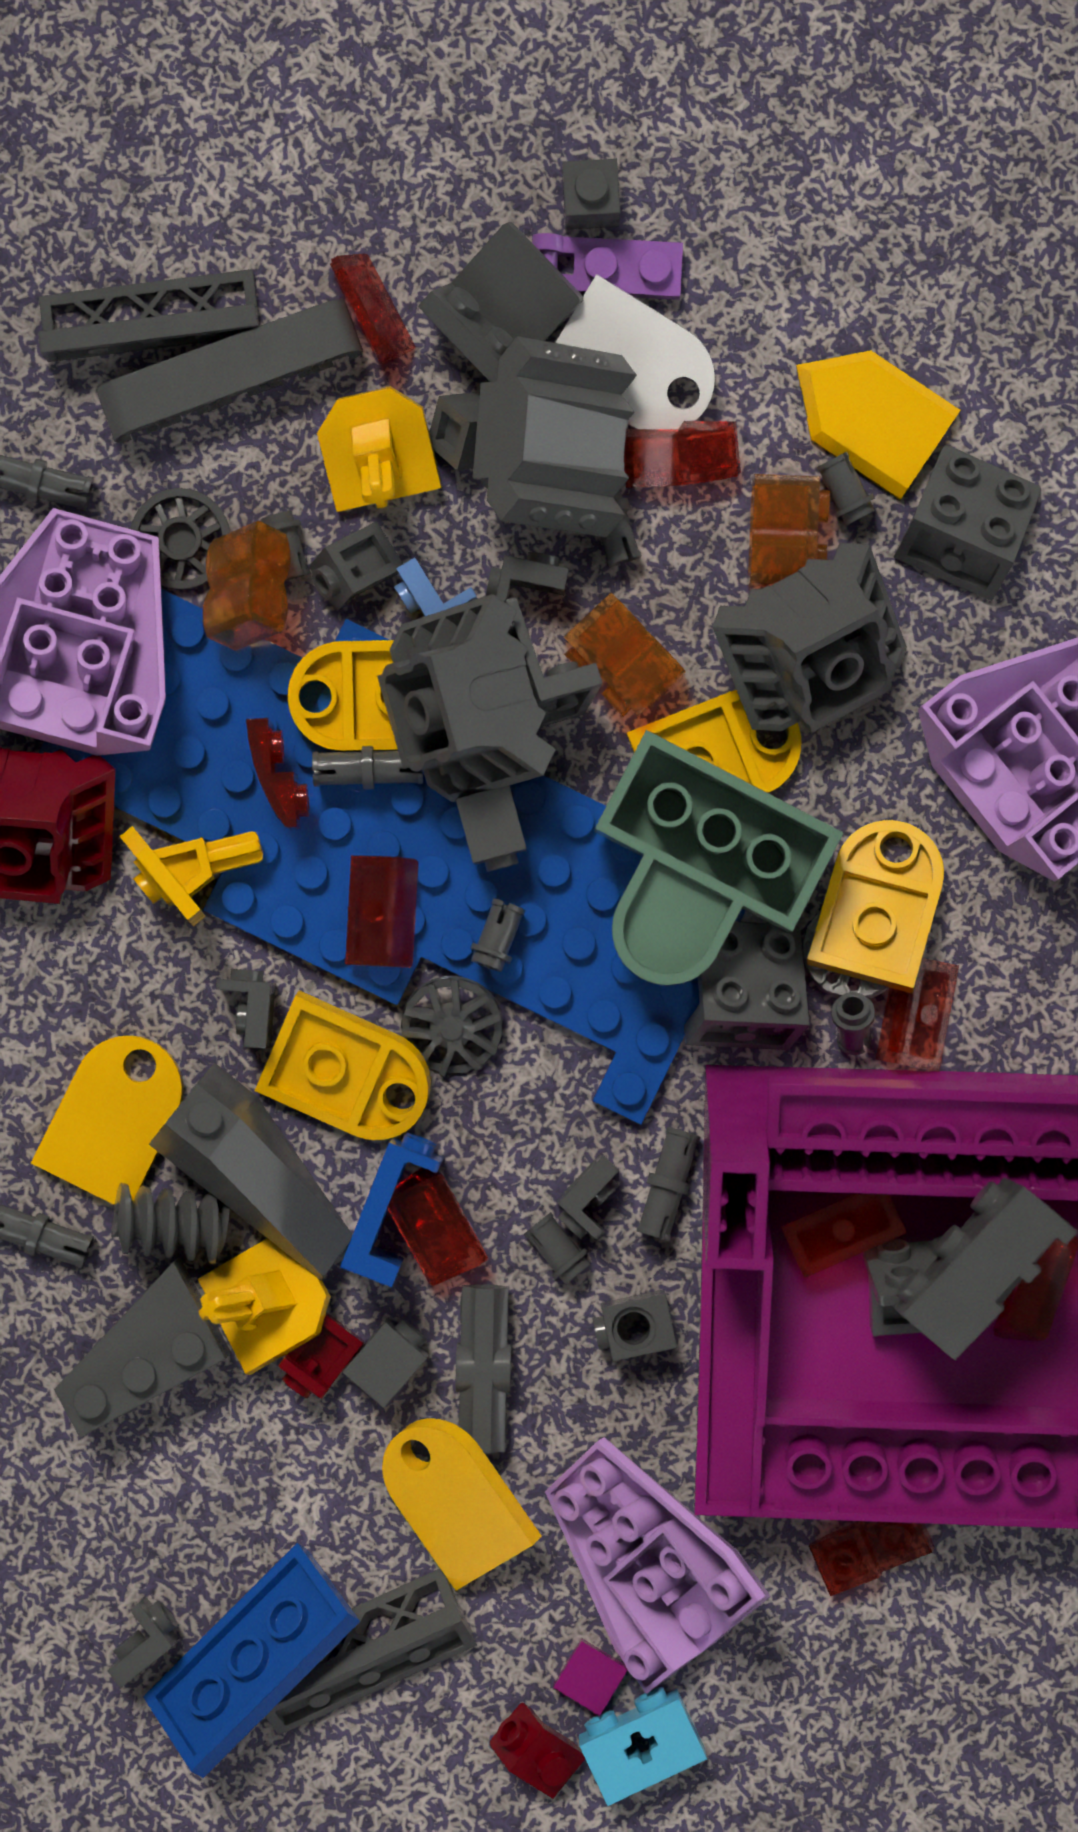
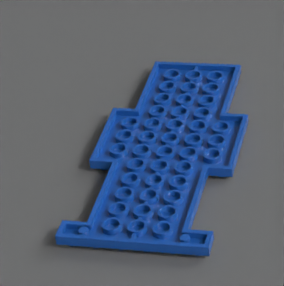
M161 589L166 701L151 749L101 756L115 768L114 807L186 842L199 838H204L205 842H210L250 831L257 833L262 847L263 860L257 864L221 872L203 911L395 1005L399 1004L422 957L459 976L476 981L486 989L615 1051L616 1053L592 1101L641 1125L685 1036L684 1024L700 1004L698 977L675 985L654 984L633 974L620 960L612 939L613 916L642 857L594 832L606 805L544 775L509 785L527 851L517 853L518 864L487 872L485 862L477 865L473 864L457 802L449 801L427 785L425 774L423 784L383 783L375 784L374 789H363L362 784L320 785L319 787H314V770L312 771L313 752L361 751H335L323 748L309 740L296 726L289 710L288 686L295 667L303 657ZM345 619L334 642L389 639ZM309 682L301 689L300 703L309 712H321L331 702V691L322 682ZM44 741L39 753H53L62 749L75 762L93 755ZM380 750V751H398V750ZM493 899L502 900L505 902V905L510 903L526 911L524 917L522 916L508 953L512 961L510 964L505 963L502 972L491 970L471 961L474 951L470 949L471 944H478L492 907ZM741 909L735 921H741L745 910Z

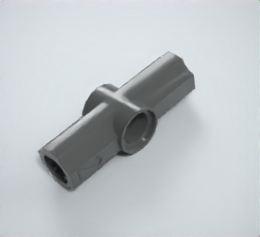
M493 1284L462 1285L460 1302L461 1343H457L455 1383L456 1392H460L459 1427L471 1435L485 1454L505 1452L507 1439L506 1393H510L511 1344H507L509 1286Z

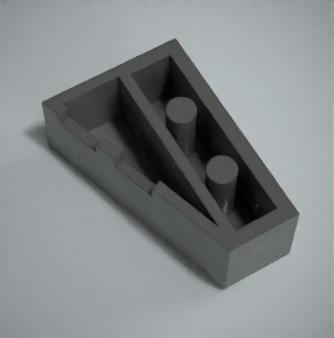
M1003 1178L998 1185L991 1181L983 1187L970 1205L975 1211L961 1229L954 1225L940 1238L933 1249L938 1255L924 1273L919 1269L915 1270L903 1282L896 1293V1296L901 1300L894 1309L954 1360L1004 1310L1003 1301L1023 1279L1029 1284L1041 1271V1267L1036 1262L1055 1239L1058 1238L1066 1245L1078 1233L1025 1186L1007 1178Z

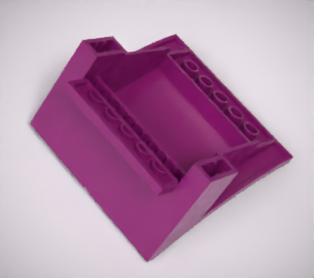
M706 1065L694 1515L1078 1529V1233L1066 1245L1058 1238L1055 1239L1036 1262L1041 1267V1271L1029 1284L1023 1279L1003 1301L1004 1310L956 1360L922 1332L872 1335L869 1322V1275L863 1260V1246L877 1245L885 1239H902L907 1242L933 1241L934 1238L944 1235L954 1225L961 1229L975 1212L970 1205L976 1195L989 1182L993 1181L998 1185L1003 1178L1025 1186L1078 1231V1075Z

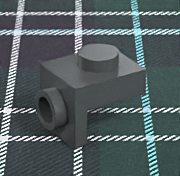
M528 552L527 560L504 555L502 569L491 568L486 596L494 594L504 601L509 598L511 585L564 596L569 568L559 567L560 558L544 553Z

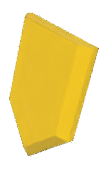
M872 350L796 365L810 440L835 457L848 452L854 470L899 500L908 490L961 411Z

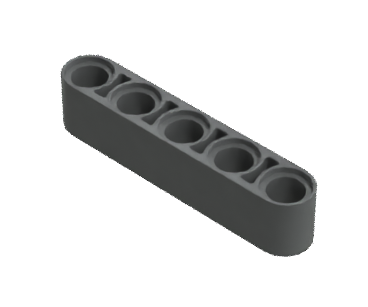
M337 299L115 378L100 385L96 392L114 442H126L132 440L130 434L144 429L149 434L182 422L181 416L194 411H197L198 415L233 403L231 398L247 392L248 396L251 397L283 385L282 379L298 374L300 379L333 367L332 361L348 356L350 360L355 359L363 353V348L345 300Z

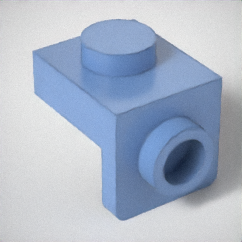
M415 557L396 568L402 582L394 586L410 614L420 609L425 617L477 599V595L472 587L443 604Z

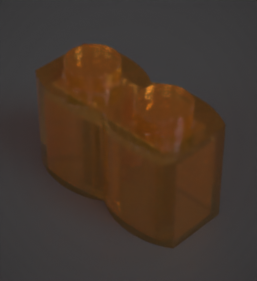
M754 474L751 492L748 586H771L798 572L799 569L806 565L807 559L827 560V544H818V522L828 523L829 490H820V476Z
M258 520L216 538L211 542L206 557V574L210 590L205 597L203 605V624L207 638L236 651L281 633L288 614V599L284 581L289 573L291 557L289 542L285 533Z
M612 593L606 596L564 636V641L570 647L564 653V656L569 662H577L579 667L596 663L601 679L607 686L601 695L622 717L631 711L637 719L641 718L686 675V671Z

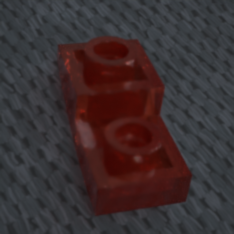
M684 421L679 429H626L624 471L629 477L625 482L626 488L689 485L739 476L741 468L736 421Z
M269 718L246 719L252 760L263 791L284 826L289 830L301 829L300 817H309L310 814L308 785L298 784V775L294 772L276 773L275 764L284 763L285 759L282 730L273 731V722Z
M857 1521L809 1544V1549L830 1596L878 1579L883 1571L933 1553L935 1548L925 1523Z

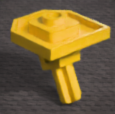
M391 386L336 400L317 432L336 512L370 504H376L377 509L388 506V500L442 488L423 406Z
M133 826L120 836L137 858L134 864L141 873L134 877L133 880L153 904L161 898L170 907L175 904L193 926L204 919L206 915L191 897L215 879L214 874L257 864L263 860L259 837L253 831L210 842H205L204 838H199L155 850L149 847Z
M268 1238L198 1278L205 1293L200 1298L202 1308L198 1311L199 1316L203 1321L210 1320L214 1325H221L244 1373L247 1375H252L320 1335L331 1299L322 1279L320 1280Z

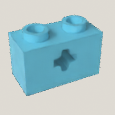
M663 1687L655 1688L634 1700L636 1708L617 1717L613 1710L607 1711L585 1723L584 1726L587 1731L579 1734V1746L607 1806L707 1760L705 1747L678 1689L666 1693ZM640 1732L643 1738H650V1749L641 1752L637 1745L631 1746V1734Z

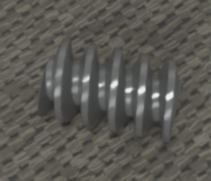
M120 1183L114 1204L111 1237H119L122 1254L129 1253L135 1239L141 1240L144 1256L150 1257L157 1242L163 1243L166 1259H172L178 1245H184L188 1262H193L200 1247L206 1248L209 1264L215 1265L225 1245L230 1208L223 1203L219 1210L216 1197L212 1194H206L197 1208L195 1196L191 1191H185L177 1205H175L173 1192L167 1188L161 1190L154 1203L151 1188L144 1185L139 1188L132 1200L129 1186L126 1183Z

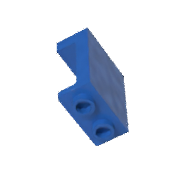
M407 1132L403 1140L393 1138L388 1143L341 1262V1268L392 1288L404 1258L374 1245L406 1164L410 1162L430 1171L438 1172L444 1157L434 1153L437 1146L435 1142Z

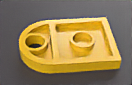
M394 640L330 642L313 649L301 659L289 681L288 705L296 726L309 740L323 748L335 751H361L362 746H373L374 751L398 750L377 677L383 674L386 665L393 663L390 648ZM312 681L326 684L331 691L329 706L318 713L305 710L299 698L301 689Z
M737 690L722 694L626 733L633 752L637 749L645 731L648 730L767 793L780 787L791 776L799 761L802 745L800 728L798 723L787 728V740L783 746L777 749H768L762 746L757 739L756 730L751 728Z
M882 820L859 828L847 838L836 858L808 954L807 965L913 993L944 880V866L941 854L927 834L905 822ZM890 838H901L910 845L912 853L903 862H890L881 853L880 848L882 844Z
M299 990L293 999L254 1091L356 1137L367 1140H385L401 1135L418 1121L429 1100L431 1077L428 1065L421 1052L404 1037ZM396 1083L407 1085L415 1095V1104L406 1109L394 1107L387 1099L386 1089Z
M134 1035L110 1038L96 1045L81 1061L31 1164L113 1205L115 1204L120 1183H126L129 1186L133 1200L159 1153L149 1143L183 1100V1078L179 1066L172 1055L155 1041ZM138 1049L151 1053L156 1062L154 1074L146 1081H136L126 1071L127 1057Z
M420 1419L406 1426L388 1444L382 1462L383 1478L387 1491L455 1591L533 1546L541 1538L542 1535L478 1443L459 1426L442 1419ZM411 1440L419 1441L426 1446L430 1454V1462L422 1461L415 1456L411 1449Z

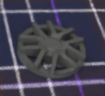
M175 488L155 494L138 509L130 527L131 530L158 534L159 553H161L160 581L161 586L168 589L188 590L209 582L223 568L230 552L231 532L223 511L212 499L195 490ZM183 498L201 502L203 506L187 518ZM168 499H176L179 517L168 520L161 503ZM155 507L162 526L142 525L144 518ZM211 510L218 522L200 531L195 522ZM221 529L222 546L221 550H218L203 539ZM201 548L218 557L209 570L195 558ZM169 558L178 561L175 580L161 577ZM187 561L201 573H204L194 579L182 581Z
M460 976L438 977L421 985L409 997L401 1020L402 1037L410 1041L421 1052L428 1068L439 1072V1075L445 1076L446 1074H461L472 1070H479L497 1052L503 1033L502 1012L494 996L478 982ZM440 987H451L453 1002L442 1004L437 989ZM459 987L474 992L478 997L462 1005ZM429 993L434 1009L415 1005L425 994ZM487 1004L491 1014L474 1019L472 1012ZM414 1017L430 1021V1027H410V1018ZM494 1024L492 1040H489L478 1031ZM413 1038L430 1039L422 1052ZM469 1040H472L485 1050L479 1056H476L466 1044ZM438 1045L447 1048L442 1063L430 1058ZM455 1051L467 1061L461 1064H450Z

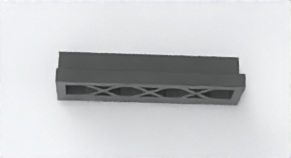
M253 269L38 296L43 331H38L40 352L47 362L220 341L260 326ZM244 285L246 305L215 309L208 304L221 286ZM210 288L202 298L192 291ZM183 292L197 303L192 312L160 315L155 309L168 293ZM156 295L149 305L138 298ZM128 298L144 310L138 319L107 322L102 318L114 300ZM102 302L95 312L85 305L87 303ZM75 305L91 317L84 326L55 329L52 308Z
M437 1569L352 1608L360 1622L342 1639L344 1643L337 1657L326 1662L320 1661L265 1716L278 1735L477 1646L470 1625L459 1609L451 1584L441 1569ZM439 1589L445 1605L444 1608L425 1617L412 1613L420 1597ZM380 1615L394 1618L387 1634L376 1639L362 1636L371 1619Z

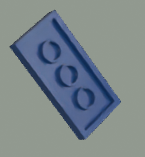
M296 1543L143 1698L190 1771L204 1778L360 1620L312 1554L306 1548Z

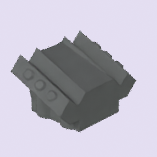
M516 336L501 355L498 361L497 381L484 382L480 385L473 479L480 480L488 489L487 501L500 521L608 537L623 519L625 513L613 497L629 479L624 471V450L628 420L634 414V410L622 394L636 378L637 374L622 355Z
M839 543L833 560L807 559L806 565L799 569L798 572L762 589L751 588L745 606L720 605L712 626L752 730L783 731L800 721L811 733L893 690L891 681L895 670L901 666L907 648L870 544Z
M494 594L402 624L390 648L393 663L386 665L383 674L377 676L403 769L410 768L415 772L423 770L427 785L451 802L461 797L487 790H495L543 776L556 748L536 735L546 712L538 707L525 666L524 655L528 647L508 634L517 610Z

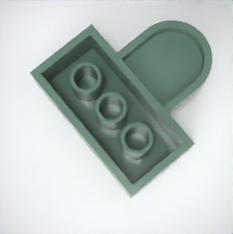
M646 730L594 829L595 833L642 857L613 916L612 939L620 960L633 974L645 981L660 985H675L698 977L713 963L741 909L787 933L792 932L844 832Z

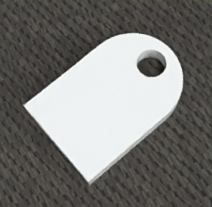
M596 274L583 296L582 303L575 309L555 343L619 354L625 358L637 374L636 378L622 394L634 410V414L628 420V424L644 432L655 434L672 433L689 426L705 411L714 390V367L706 347L694 334ZM680 377L694 380L699 387L700 393L697 402L688 408L674 406L667 395L671 382Z

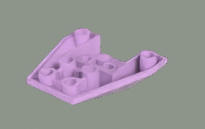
M53 508L0 575V729L97 756L150 750L166 701L159 537Z
M1077 637L960 675L918 708L931 765L999 852L1054 882L1078 863Z
M605 1437L598 1440L545 1491L611 1643L625 1663L628 1672L637 1680L646 1694L716 1643L771 1597L738 1550L698 1516L694 1515L691 1510Z

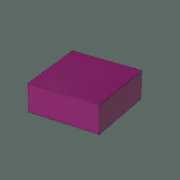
M581 1638L555 1680L553 1688L600 1716L628 1670L624 1663Z

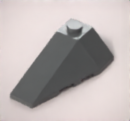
M213 1063L149 1145L321 1280L349 1244L352 1233L258 1097L220 1066Z

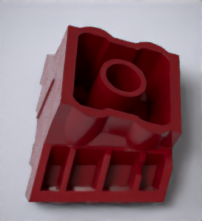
M0 747V899L60 904L65 890L86 892L111 880L115 768L101 755H91L75 762L62 749L53 753L12 751Z

